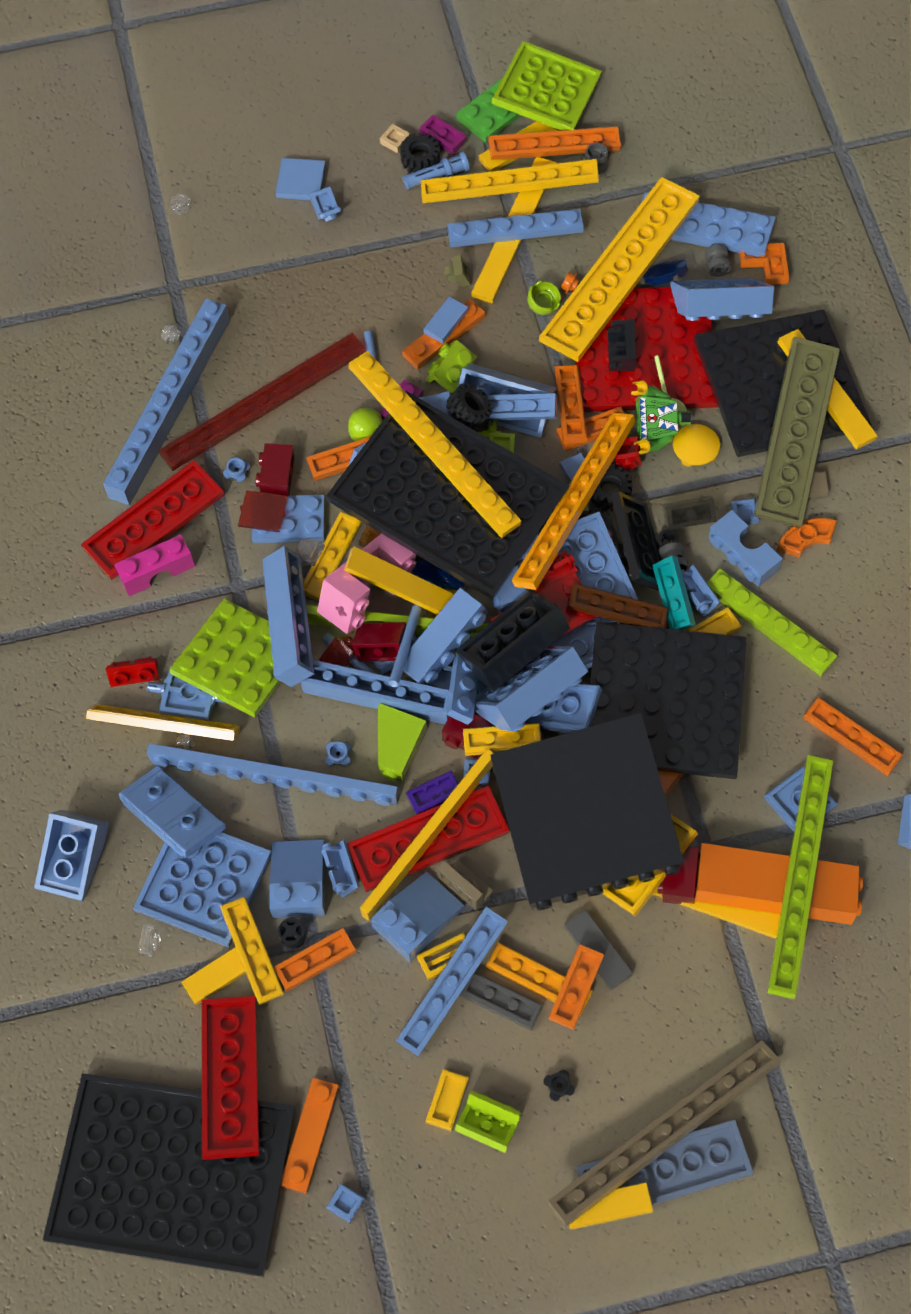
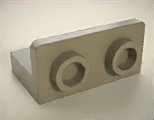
M456 858L449 864L443 861L437 867L438 878L476 911L493 893V890Z

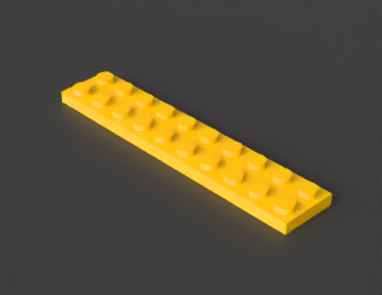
M661 177L540 334L539 342L579 362L698 204L700 196Z

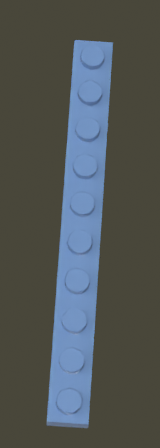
M150 743L146 752L150 761L160 767L173 765L183 771L196 769L212 776L216 775V773L224 774L234 780L247 778L257 784L270 782L275 783L276 786L281 788L299 787L302 791L314 793L316 790L325 792V794L332 797L344 795L350 796L355 801L373 800L383 806L397 805L399 797L398 786Z

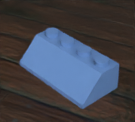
M756 278L671 281V289L677 312L685 316L686 320L696 321L700 320V317L706 316L712 320L721 319V316L740 319L742 315L762 318L763 314H772L774 286Z
M471 363L462 368L458 385H465L466 383H469L470 387L475 385L476 390H483L482 395L547 394L557 392L556 387ZM548 419L497 420V426L541 438Z

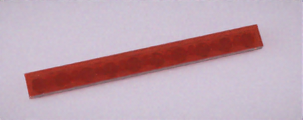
M353 333L349 334L158 450L160 456L173 472L348 365L349 362L365 353L366 348Z

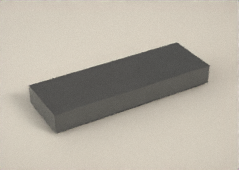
M586 910L564 924V928L578 946L580 944L604 954L597 973L610 990L632 976L633 973Z
M476 972L473 973L459 994L460 997L532 1031L543 1009L542 1004Z

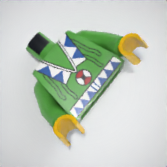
M633 381L632 384H636L638 390L631 391V394L633 396L642 395L636 398L637 436L639 441L633 444L640 446L639 455L660 451L672 442L673 436L678 434V425L691 424L690 411H677L676 400H671L669 394L656 387L647 385L645 381Z

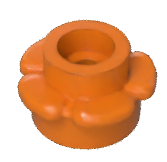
M568 272L560 288L565 290L566 294L569 290H575L579 279L576 278L577 273L574 275Z

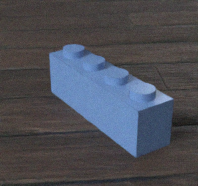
M459 588L409 649L403 672L419 684L432 685L437 680L438 673L442 668L452 662L456 650L470 639V634L476 627L483 624L488 613L486 608Z

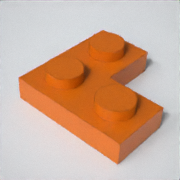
M768 243L765 256L760 255L757 257L740 251V268L763 267L766 283L770 285L788 284L789 272L784 243Z

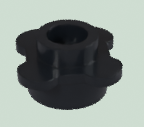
M560 1070L559 1073H555L552 1076L547 1075L544 1078V1085L548 1087L550 1091L549 1098L552 1101H559L560 1097L565 1095L572 1096L575 1092V1087L570 1083L569 1072L566 1070ZM558 1083L562 1084L561 1088L557 1087Z

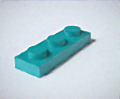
M671 555L653 564L663 607L668 608L667 622L669 629L685 630L696 625L678 557Z

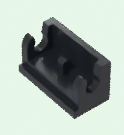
M634 319L612 321L611 327L620 328H608L609 371H635Z

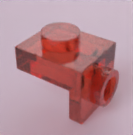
M335 636L319 660L347 667L356 655L351 645L353 638L350 636Z

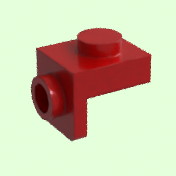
M638 436L625 439L615 456L617 467L621 466L623 470H632L636 466H642L641 455L638 453L640 452V446L633 444L639 441Z

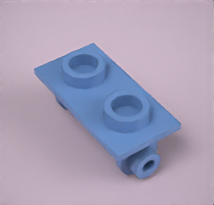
M692 565L686 572L681 569L688 597L696 607V610L705 618L721 602L695 565Z
M342 840L334 846L332 843L324 844L321 853L324 856L326 866L332 867V870L328 873L333 891H336L337 895L344 898L359 888V883L346 842Z

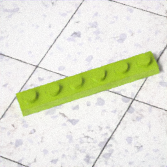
M719 569L707 582L720 602L820 677L837 659L835 653L722 569Z

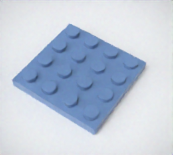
M222 832L186 859H183L164 842L133 909L136 912L230 948L233 939L220 906L244 896L249 906L272 852Z

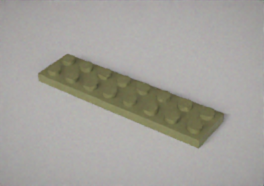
M793 337L753 516L792 527L795 526L796 528L802 526L839 348Z

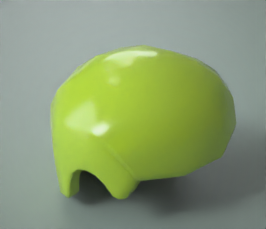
M540 280L531 285L528 291L527 302L530 309L536 314L549 315L559 308L561 294L558 287L554 284Z
M361 407L355 410L348 421V433L351 439L358 441L372 436L383 421L381 414L375 409Z

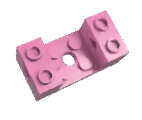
M380 534L361 549L409 573H412L416 565L415 553L383 534ZM345 562L323 580L317 612L348 634L354 628L358 629L365 621L366 617L364 615L369 605L368 598L370 588L367 586L370 583L344 571Z

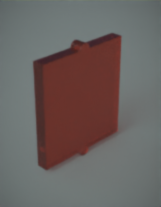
M246 490L243 505L240 506L241 514L238 526L280 533L283 517H286L285 507L288 497Z

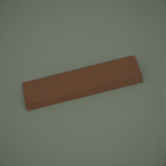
M573 583L571 586L567 609L620 623L655 628H665L668 612L667 607Z

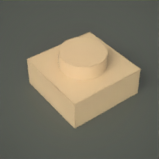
M392 124L380 137V144L399 153L402 141H405L407 136L410 137V133Z

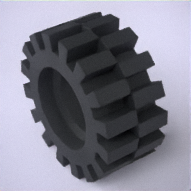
M419 132V136H416L413 133L411 134L412 138L407 136L405 141H402L400 146L401 164H403L404 169L407 168V172H417L439 164V143L433 136L430 138V134L426 133L423 136V133ZM417 151H425L428 153L426 156L416 157L412 155L414 152Z
M466 383L465 385L461 384L449 396L446 401L448 403L446 408L450 409L448 412L450 416L453 415L454 419L474 430L479 428L492 414V407H489L491 401L486 400L488 398L486 394L482 395L483 390H476L475 385L470 387V384Z
M611 464L610 469L606 471L591 497L592 503L596 501V507L599 508L603 505L602 510L607 511V507H611V511H613L612 494L602 490L604 483H616L620 487L619 492L628 496L632 495V477H628L629 472L627 470L622 472L623 467L619 466L618 469H615V465Z

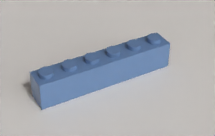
M283 546L262 559L272 647L271 653L274 666L273 673L277 680L293 687L314 674L301 558L298 554Z
M313 660L314 674L301 681L303 693L373 709H378L379 703H382L420 719L444 725L449 717L446 715L449 690L401 679L397 687H392L388 683L390 679L388 676Z

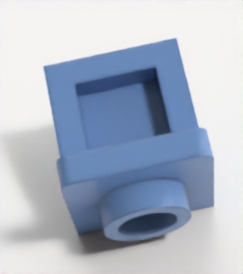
M330 186L309 194L318 220L324 218L325 222L337 218V213L342 211L341 207H338Z

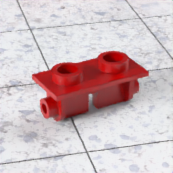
M566 551L557 555L537 590L534 591L538 593L572 573H577L578 569L574 565L575 560L571 554L568 555Z
M151 656L136 659L133 664H130V660L116 663L111 662V665H107V668H105L110 687L160 680L157 670V658H152Z

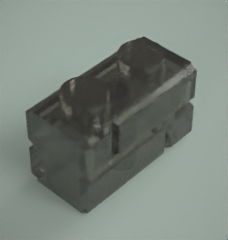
M711 496L662 504L665 525L668 530L717 522L714 499Z

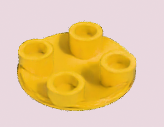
M690 424L682 427L678 434L674 436L673 449L684 466L704 465L716 460L720 450V441L717 434L711 428L701 424Z

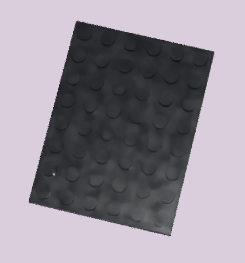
M405 391L520 518L521 525L501 538L390 413H388L326 495V501L493 600L570 486Z
M82 1073L42 1241L264 1277L296 1107L258 1100L259 1156L203 1160L201 1091Z

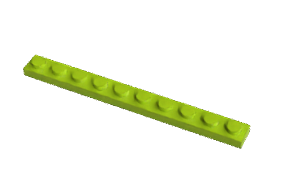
M811 755L807 756L767 989L769 994L795 999L833 766V760Z

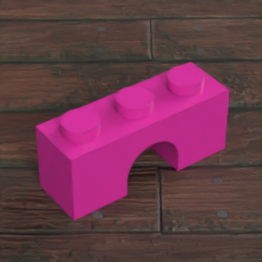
M178 535L114 564L128 596L151 587V578L160 572L170 571L173 576H176L195 567L192 555L182 535Z

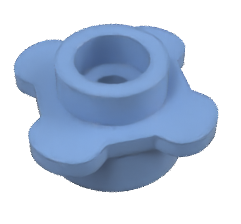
M231 458L226 464L227 469L223 471V475L227 479L233 478L238 482H243L246 479V471L250 469V464L240 458Z
M336 741L329 742L326 745L328 757L325 761L328 766H333L334 764L347 766L350 764L351 760L348 755L351 746L348 742Z

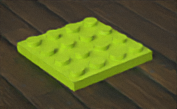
M522 40L493 96L491 104L561 131L575 130L600 79L602 71Z
M223 599L170 667V674L255 718L281 683V681L275 678L273 673L274 666L271 653L269 621Z

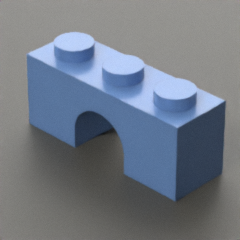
M731 510L710 527L709 541L713 547L720 549L726 555V558L732 565H737L743 571L747 580L754 582L759 587L780 570L783 558L766 542L756 549L744 547L740 541L746 537L749 526Z

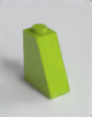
M379 703V772L389 781L395 782L398 780L403 782L427 731L426 720Z

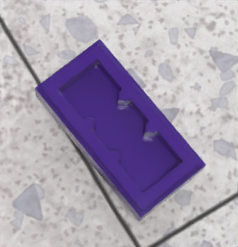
M451 770L407 791L406 796L417 815L442 805L457 787L458 782Z

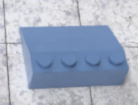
M549 646L495 691L485 687L477 693L474 712L500 730L518 731L524 727L525 721L528 718L542 713L546 704L561 698L564 690L579 684L582 681V676L588 670L573 646Z

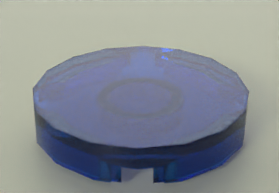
M671 260L652 266L643 275L644 282L650 285H660L671 282L676 275L681 278L689 270L687 262L685 260Z

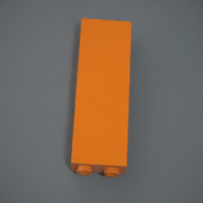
M702 843L698 855L694 901L780 914L790 856ZM817 860L808 919L853 924L856 916L861 915L862 900H858V892L862 891L863 877L859 876V866Z

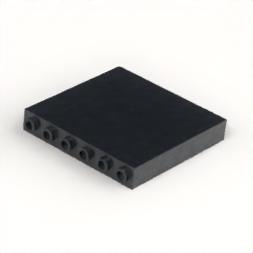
M641 713L490 755L526 894L532 909L537 908L538 911L546 910L552 907V903L562 901L563 904L571 903L578 900L577 896L588 894L589 897L597 896L604 893L603 889L614 887V890L623 889L629 886V882L639 880L640 883L654 880L657 874L665 873L666 876L681 872L680 868L685 867Z

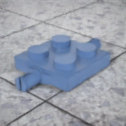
M170 668L163 684L149 681L147 685V692L161 693L162 700L159 708L161 714L209 721L215 703H225L170 674Z

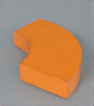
M814 518L807 520L799 528L791 527L782 536L776 551L800 558L803 551L811 545L819 543L830 544L837 520Z

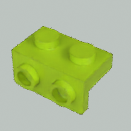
M458 340L453 341L449 345L445 343L438 352L440 355L439 359L435 360L427 370L429 375L426 381L430 383L435 380L451 394L459 385L462 368L468 363L473 364L477 358L473 352Z
M471 1091L467 1104L456 1124L455 1131L506 1153L517 1129L521 1112L510 1105H504L485 1094Z

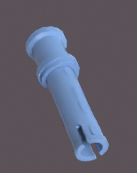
M462 151L458 156L449 159L443 158L439 164L404 175L402 178L408 190L420 185L421 180L435 179L443 176L452 177L454 173L463 170L469 171L470 167L468 159Z

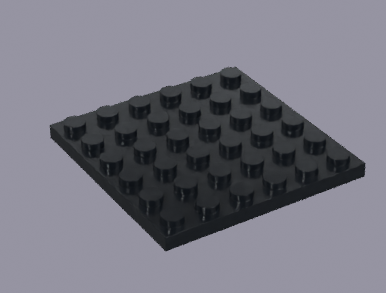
M824 309L696 334L694 336V344L737 457L768 451L788 356L777 343L778 339L799 329L806 340L840 349ZM840 349L834 378L869 425L872 426ZM826 411L820 440L845 435L830 413Z
M596 622L590 685H599L602 688V693L600 694L591 726L641 713L658 771L737 779L747 637Z

